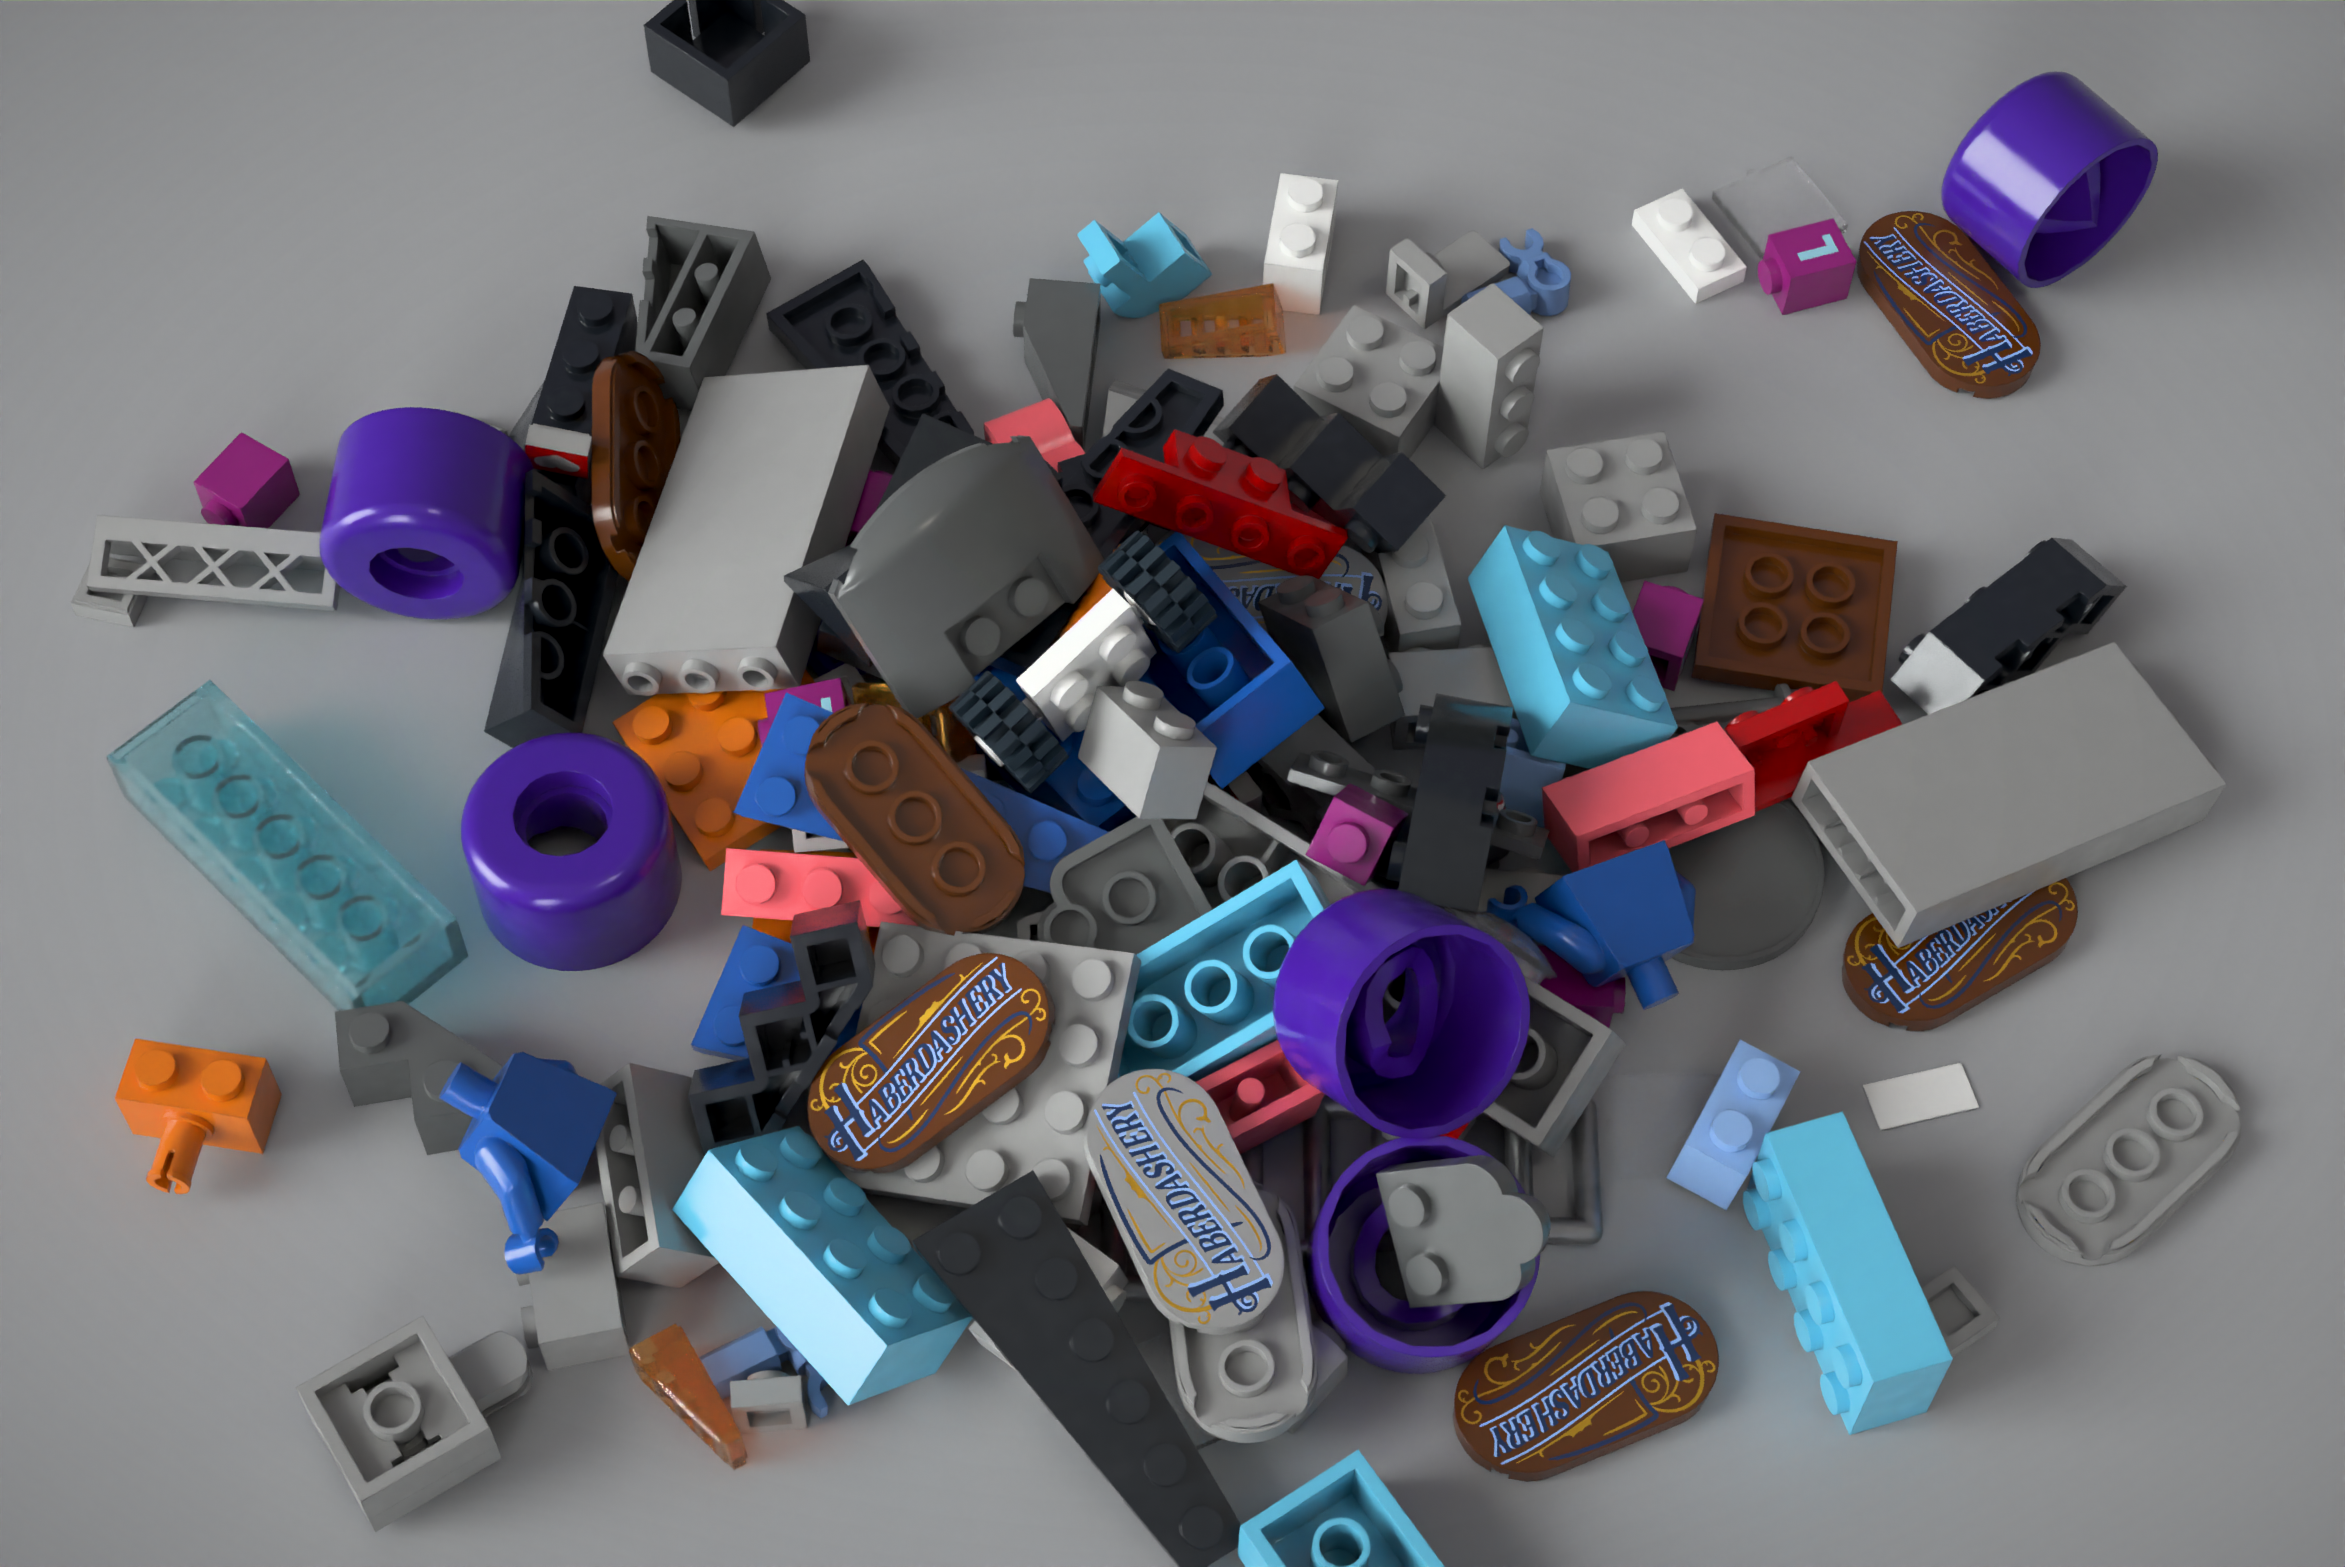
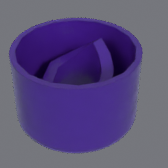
M2054 71L2042 73L2020 83L1999 98L1975 122L1962 139L1944 175L1941 187L1943 209L1951 221L2022 284L2030 288L2048 286L2083 266L2123 227L2150 186L2157 167L2158 151L2156 145L2077 77L2067 72Z
M404 407L382 410L366 415L348 426L339 440L319 538L321 560L330 576L345 591L365 603L391 613L420 619L444 620L465 618L486 612L500 604L510 595L519 576L525 534V473L534 469L524 450L506 434L482 421L459 413L433 408Z
M569 732L541 736L519 744L498 757L484 770L471 788L465 802L461 820L462 848L484 920L495 938L511 953L529 963L547 969L559 971L592 970L615 964L637 953L649 944L665 927L674 912L680 895L682 882L681 863L664 788L649 764L633 750L619 742L594 734ZM559 826L578 828L593 836L598 842L580 853L555 856L542 854L529 846L528 841L536 834L548 832Z
M1372 889L1351 894L1332 903L1317 914L1299 933L1283 960L1276 980L1273 997V1020L1276 1036L1286 1059L1306 1082L1384 1133L1402 1138L1421 1139L1446 1134L1460 1128L1480 1115L1502 1093L1517 1069L1527 1042L1530 1023V1000L1525 978L1517 961L1497 939L1420 896L1394 889ZM1405 970V993L1397 1011L1385 1024L1382 999L1388 984Z
M1439 1135L1421 1139L1401 1137L1385 1142L1364 1153L1343 1172L1318 1213L1310 1233L1306 1256L1307 1278L1312 1300L1323 1322L1339 1334L1346 1348L1368 1363L1390 1371L1408 1374H1427L1454 1368L1485 1350L1517 1318L1525 1307L1536 1283L1540 1255L1535 1257V1272L1527 1286L1505 1300L1410 1308L1408 1301L1393 1297L1381 1286L1375 1271L1376 1249L1382 1236L1390 1229L1376 1173L1389 1165L1477 1155L1494 1158L1477 1146L1459 1139ZM1514 1177L1518 1193H1525L1520 1183Z

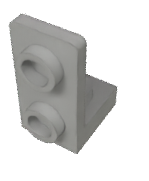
M1474 230L1467 232L1434 255L1428 252L1425 253L1407 237L1390 248L1386 294L1423 329H1426L1460 306L1464 294L1486 287L1508 274L1510 262Z

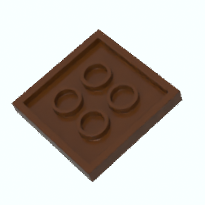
M1715 513L1711 526L1702 594L1704 602L1698 624L1691 678L1775 691L1777 684L1786 683L1790 689L1812 687L1815 690L1837 681L1849 699V703L1878 690L1883 694L1898 541Z

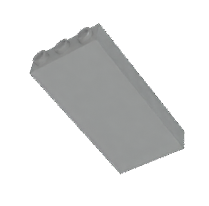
M869 365L703 378L603 653L604 658L627 695L651 696L654 694L695 692L705 694L718 691L741 690L766 691L769 689H787L800 686L821 618L784 582V575L845 547L890 408Z
M2112 642L1808 761L1791 799L1897 948H1900L2203 821L2223 791L2226 783L2218 774L2215 765L2203 755L2181 727L2175 714L2166 708L2147 684L2138 667L2129 661L2115 642Z

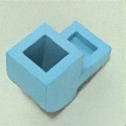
M1159 212L1124 242L1095 219L1077 234L1089 253V256L1083 260L1089 270V275L1094 283L1100 284L1101 294L1112 311L1122 317L1141 318L1171 307L1185 298L1212 275L1188 236Z

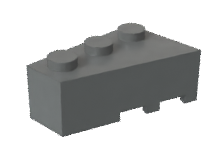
M647 216L646 231L649 236L648 257L643 259L642 272L645 277L644 300H640L635 351L646 356L661 371L666 383L658 386L663 393L664 399L672 397L677 409L692 411L703 378L726 376L771 281V276L754 231Z

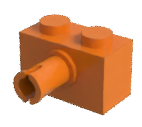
M135 1038L115 1095V1100L133 1134L161 1138L151 1170L148 1171L146 1177L148 1184L158 1190L169 1193L172 1181L176 1182L175 1193L186 1194L190 1191L191 1180L203 1145L260 1154L264 1153L282 1093L266 1058Z

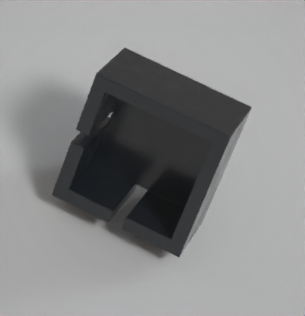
M673 0L643 25L651 72L733 127L810 62L806 15L784 0H688L693 36L696 37L694 40L692 38L686 0Z

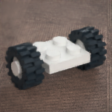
M1135 531L1098 566V571L1103 576L1102 578L1113 589L1016 679V682L1027 698L1020 702L1015 694L1008 687H1005L996 676L986 671L949 706L956 719L966 728L984 752L1003 770L1005 769L1011 778L1030 794L1069 758L1065 749L1046 730L1041 720L1063 742L1074 731L1080 732L1085 730L1097 686L1124 687L1128 681H1138L1147 671L1150 659L1157 653L1142 624L1149 631L1152 630L1156 637L1163 644L1166 643L1172 651L1180 653L1217 618L1215 609L1208 603L1209 600L1195 587L1196 584L1191 578L1180 570V566L1174 560L1171 561L1167 557L1165 551L1158 545L1155 546L1152 540L1146 535L1143 536L1140 531Z

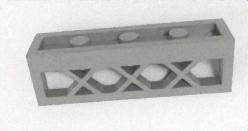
M97 515L86 586L91 591L337 611L340 586L330 576L321 560L319 549L320 533L108 515ZM110 553L141 556L147 560L145 564L127 578L107 576ZM171 559L203 561L208 565L205 570L188 583L174 582L162 566ZM232 564L265 566L270 570L269 573L250 588L235 587L223 571ZM293 569L325 571L322 594L297 592L284 576ZM157 572L163 581L147 580V578ZM218 577L225 586L209 585L208 583ZM279 581L286 591L271 590L269 588Z

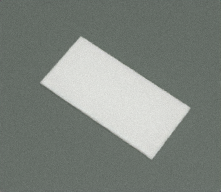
M1961 1062L1863 1085L1880 1131L1979 1108Z

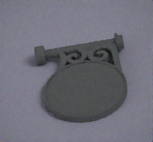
M1786 683L1777 684L1774 697L1671 708L1678 726L1674 733L1681 735L1714 722H1718L1724 729L1731 720L1744 712L1756 710L1758 713L1780 705L1786 697L1799 690V688L1790 689ZM1791 797L1756 812L1755 816L1669 848L1675 870L1690 881L1696 889L1693 925L1694 943L1672 957V959L1693 967L1724 971L1750 968L1764 964L1786 952L1797 943L1811 925L1824 890L1825 866L1816 835Z

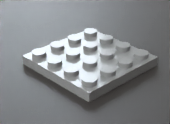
M881 922L874 951L876 963L874 983L863 1001L856 1035L953 963L976 954L996 953L1022 962L1046 985L1055 1007V1025L1052 1023V1032L1048 1039L1051 1044L1045 1059L1030 1076L908 1166L887 1173L862 1172L843 1166L830 1156L828 1158L849 1180L856 1183L864 1193L963 1208L971 1207L1033 1170L1063 1222L1087 1226L1096 1186V1180L1087 1162L1084 1148L1088 1116L1099 1094L1118 1078L1141 960L1134 953L976 933L962 934L963 932L956 931L955 935L952 936L928 931L920 926Z

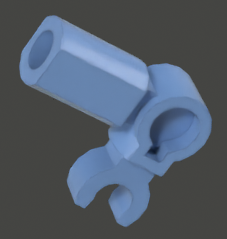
M1533 228L1526 230V249L1523 250L1514 248L1506 237L1500 239L1499 252L1509 260V272L1516 273L1517 276L1495 283V285L1529 315L1531 311L1543 316H1553L1563 312L1568 306L1571 272L1564 263L1554 260L1547 252L1543 253L1544 242L1540 233ZM1486 287L1464 294L1461 304Z
M761 1326L698 1357L701 1371L718 1402L730 1396V1381L747 1380L749 1375L759 1371H781V1363L789 1360L798 1375H806L808 1378L807 1397L812 1412L819 1418L828 1415L827 1403L821 1395V1391L828 1383L777 1326L767 1332Z

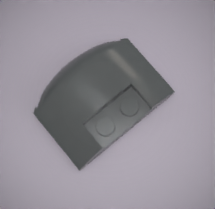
M1010 436L1013 440L1012 443H997L988 446L984 443H977L945 456L919 472L894 492L857 534L850 545L857 552L853 557L845 583L843 584L840 580L833 578L828 591L829 596L901 707L916 718L937 709L964 693L976 682L975 676L1065 602L1074 604L1099 574L1098 566L1105 560L1030 436Z

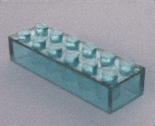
M208 680L106 756L123 796L338 1011L396 1001H404L409 1005L468 957L457 918L211 680Z

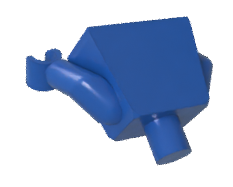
M1665 840L1564 875L1534 898L1536 903L1527 904L1528 895L1526 890L1522 886L1512 885L1504 891L1503 904L1496 898L1487 900L1485 921L1488 928L1497 934L1513 935L1521 932L1546 946L1574 969L1582 973L1588 984L1594 987H1600L1628 976L1643 1010L1662 1004L1679 994L1665 961L1694 943L1693 925L1696 889L1690 881L1675 870Z
M525 1052L513 1053L493 1080L460 1062L448 1078L439 1095V1099L472 1117L458 1150L461 1158L482 1174L501 1202L509 1229L513 1233L505 1243V1260L511 1271L518 1275L542 1271L545 1265L543 1257L552 1256L557 1250L559 1240L556 1233L549 1228L539 1229V1227L543 1224L544 1220L548 1221L579 1185L590 1156L596 1150V1142L617 1095L613 1090L579 1076L574 1066L566 1060L536 1058Z

